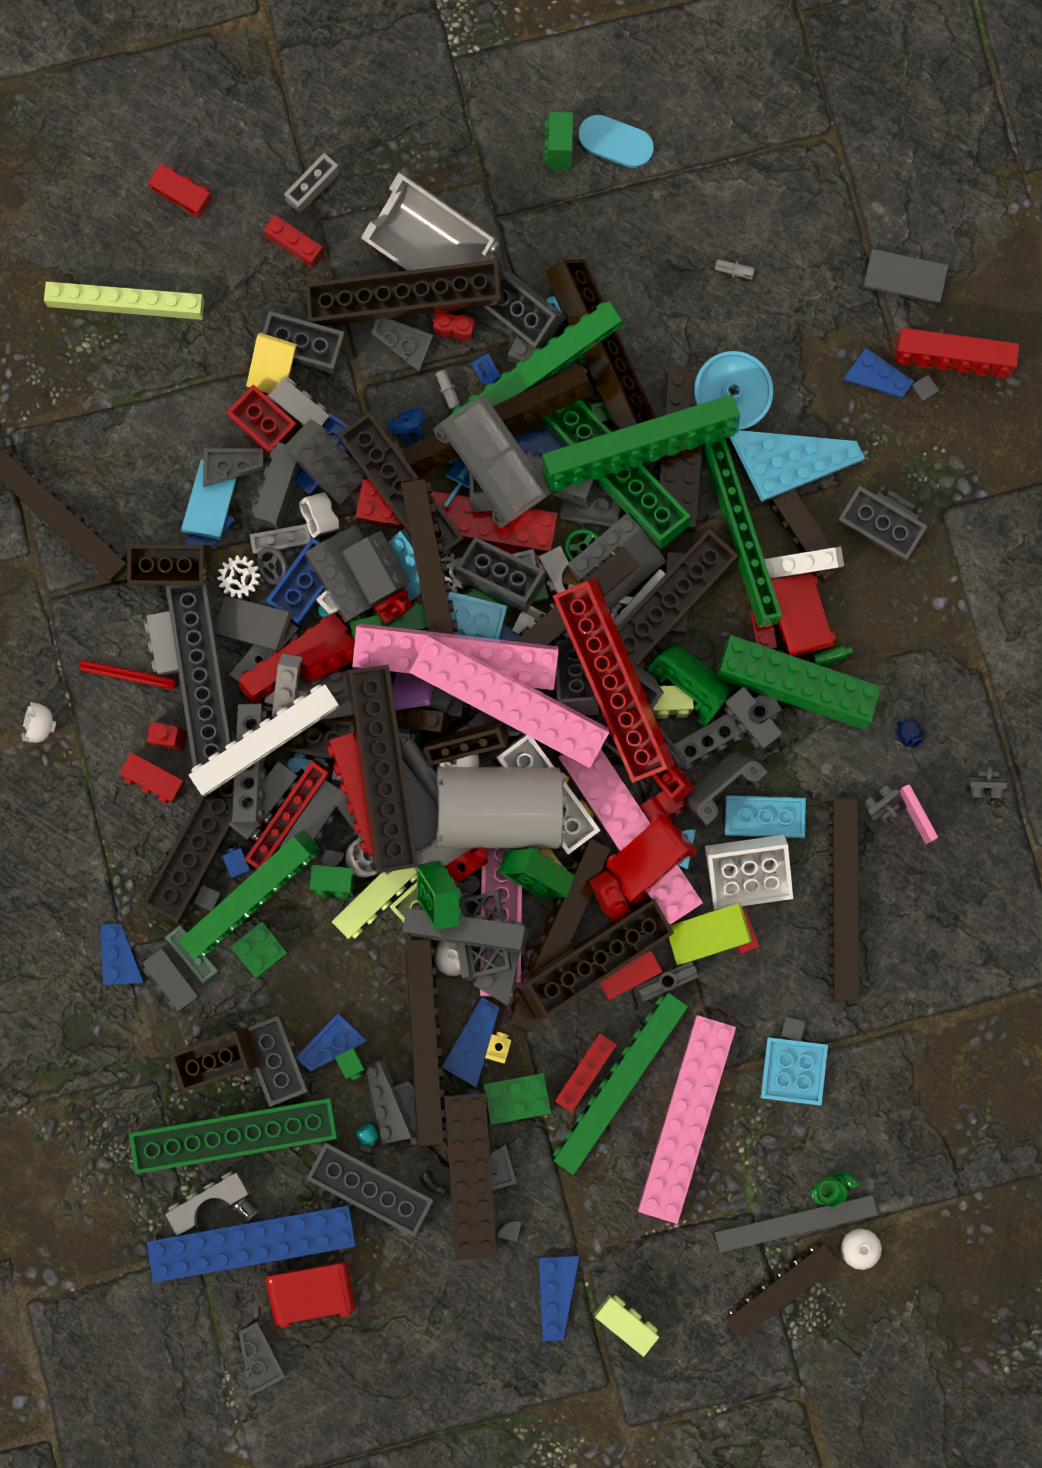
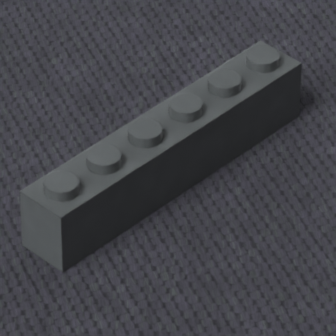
M414 906L413 909L407 908L402 929L406 936L520 954L525 952L529 930L526 926H523L524 923L512 921L510 924L504 923V920L492 918V921L484 920V917L479 915H472V918L464 917L465 914L461 913L459 926L435 930L422 907Z

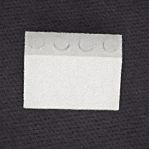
M785 835L705 846L714 910L741 903V906L793 899L789 851Z

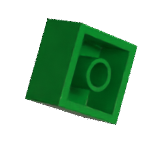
M264 922L259 923L231 946L232 950L256 979H259L289 955Z

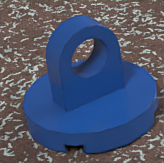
M407 409L398 414L399 418L396 420L392 418L388 422L389 432L391 434L401 433L403 440L409 446L423 440L424 433L420 426V423L425 419L423 409ZM409 433H416L418 439L410 438Z

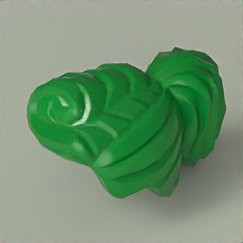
M838 1170L834 1173L833 1177L828 1176L821 1179L811 1190V1197L818 1205L834 1208L846 1200V1188H856L861 1186V1183L857 1182L845 1170Z

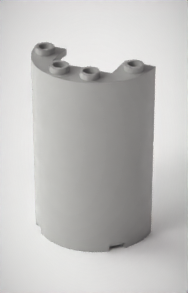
M398 172L389 189L393 192L379 217L369 223L361 237L407 271L495 260L496 256H494V253L500 244L497 238L402 172Z
M437 767L438 828L436 848L533 847L558 849L564 842L562 827H566V815H563V807H566V795H562V785H564L565 780L564 772H560V768Z

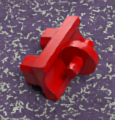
M401 589L383 602L375 605L374 609L382 623L387 624L399 615L403 616L406 614V611L413 607L408 598L406 589Z

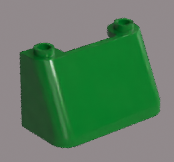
M671 644L656 657L647 670L655 679H660L661 683L669 679L696 701L697 705L694 707V710H699L700 717L697 721L704 727L724 706V703L733 693L731 686L727 682L715 679L716 674L679 644Z

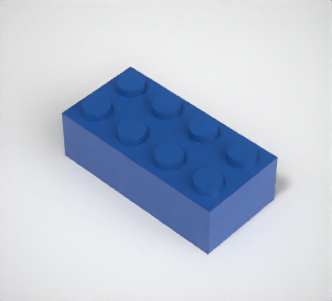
M313 537L266 600L267 605L271 608L290 612L292 614L290 621L299 628L317 605L316 599L325 592L324 587L304 555L306 551L320 544Z

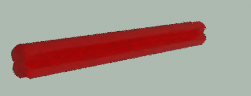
M81 660L79 663V670L172 690L176 686V679L86 660Z

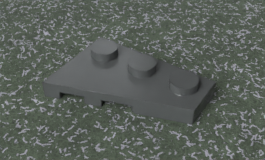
M388 318L376 320L372 335L420 373L432 343L433 335Z
M493 951L488 961H490L496 951ZM509 952L512 970L478 977L474 986L508 1006L520 953ZM499 954L493 964L497 967L505 966L504 957Z
M258 1322L239 1331L250 1397L282 1380L286 1375Z

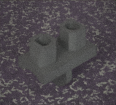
M986 765L985 771H978V777H968L971 795L979 798L983 797L984 788H991L990 796L992 798H1002L1004 789H1007V782H1005V778H991L998 777L999 772L992 771L990 765Z
M885 785L879 791L883 798L880 802H877L873 797L864 802L873 822L880 817L884 820L889 816L894 820L898 817L896 811L900 806L897 803L902 800L900 792Z
M469 875L455 884L461 890V899L481 894L477 891L480 887V881L475 875Z

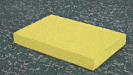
M258 333L246 386L251 387L254 384L260 391L269 393L280 378H289L297 344Z

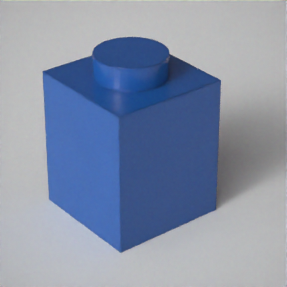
M233 847L225 851L226 854L222 857L233 880L252 872L249 863L244 860L246 856L243 849Z

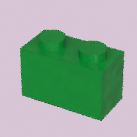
M352 1048L335 1057L345 1079L351 1078L354 1081L364 1076L363 1072L366 1068L356 1048Z

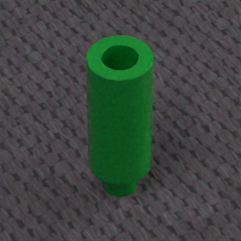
M842 645L814 653L812 657L814 664L825 666L847 659V655L853 654L851 646L844 648Z

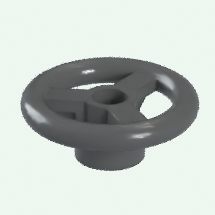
M264 547L259 551L256 562L260 575L266 582L277 585L288 571L285 557L274 547ZM266 553H273L269 561H264L263 556ZM263 567L268 568V570L272 572L275 579L271 578L265 572Z

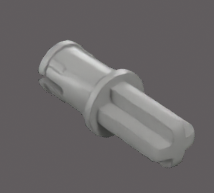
M720 259L715 263V270L730 273L732 277L740 276L750 280L753 277L754 267L738 264L737 261L732 263Z
M447 370L437 372L435 376L441 387L440 392L444 394L449 409H455L460 405L454 391L455 385H452Z

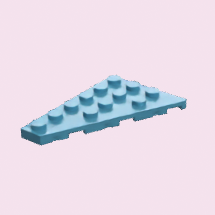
M738 430V433L730 437L761 502L862 462L865 459L857 441Z

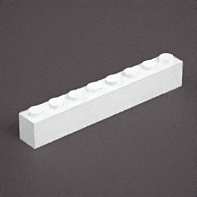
M317 685L310 690L311 694L307 697L301 696L293 702L295 705L289 709L284 707L276 713L277 717L270 720L268 718L259 724L260 728L256 731L250 730L242 735L244 739L238 743L236 741L231 742L225 747L226 750L221 754L217 752L208 758L209 762L202 765L200 763L192 768V773L189 774V777L201 795L205 797L339 708L340 705L326 685Z

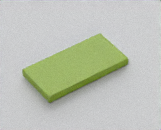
M741 903L670 925L674 934L669 937L677 966L752 942Z

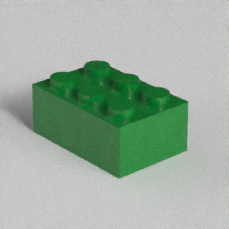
M549 112V119H545L544 163H548V170H571L573 112Z
M533 847L505 851L499 874L540 899L568 897L574 875L567 871L566 867L557 865L553 862L552 858L543 856L539 853L538 849Z
M441 861L418 864L417 900L434 929L459 926V918L461 917L459 900H461L462 895L460 888L456 887L454 879L449 876L448 869L444 868Z
M312 865L309 889L319 898H329V895H334L337 899L349 900V896L354 897L356 874H354L353 868Z
M544 1073L484 1084L491 1125L551 1114Z

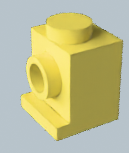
M500 1032L492 1035L485 1058L505 1064L511 1040L508 1039L509 1035ZM497 1043H501L503 1045V1049L501 1051H497L495 1049V1045Z

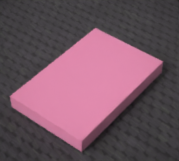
M908 784L899 790L902 802L925 844L937 839L938 836L911 786Z

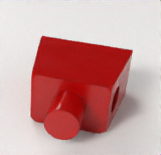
M150 722L146 745L183 751L187 731L177 726Z
M472 848L444 866V868L448 869L449 876L454 879L456 884L488 863V853L484 848ZM463 863L466 869L461 872L458 866Z

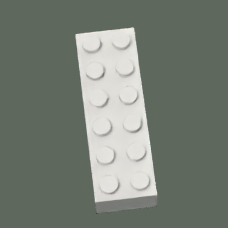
M525 733L494 756L502 767H554L536 741ZM564 781L562 795H566V807H563V815H566V827H562L564 842L560 847L566 854H570L598 833L600 829Z

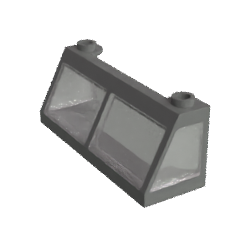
M484 394L443 420L433 429L439 441L452 444L495 507L492 511L493 521L500 529L534 508L552 494Z

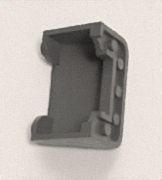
M734 751L694 784L695 788L683 799L685 808L700 826L705 829L711 824V821L718 813L717 806L711 800L736 778L742 783L751 781L757 784L768 772L760 763L743 752Z

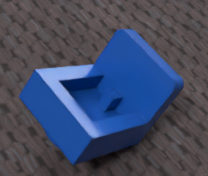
M487 352L470 361L480 382L484 385L497 382L498 377L501 376Z

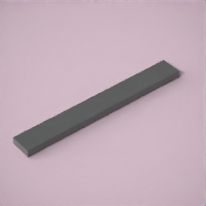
M873 1195L844 1201L834 1208L822 1206L714 1233L719 1253L876 1216L878 1213Z

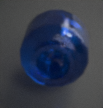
M903 718L897 723L898 727L895 730V734L904 747L915 748L924 741L925 731L916 719Z

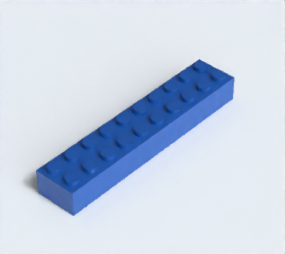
M350 1205L147 1241L153 1283L357 1246Z

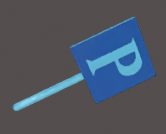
M461 458L454 463L446 475L459 484L445 502V508L462 485L470 489L469 469Z

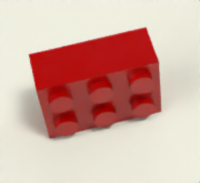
M254 384L226 412L228 418L256 444L263 448L268 455H270L272 447H276L277 442L284 444L298 430L297 424Z

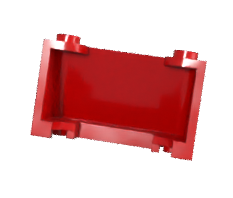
M807 572L771 580L782 614L778 625L783 638L782 642L786 649L784 653L801 658L833 648L836 636L833 630L830 631L816 587L819 585L817 576Z
M657 814L650 821L651 824L617 855L613 854L606 860L607 864L605 867L618 881L622 892L631 903L639 904L646 898L644 893H649L651 891L650 888L678 863L681 864L683 862L682 859H685L687 856L691 858L698 851L667 814Z
M348 1260L332 1265L328 1264L265 1276L274 1323L279 1325V1328L292 1326L291 1322L340 1314V1317L352 1315V1311L356 1310Z

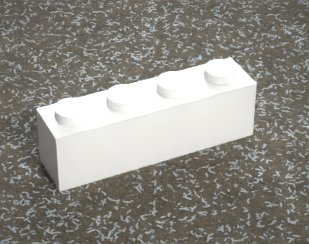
M841 547L764 559L770 578L844 566Z

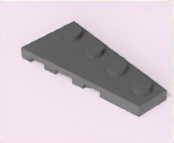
M385 1060L365 1064L382 1144L417 1137L415 1131L409 1127L408 1122L410 1119L407 1113H404L402 1110L400 1095L394 1091L393 1086L395 1083Z

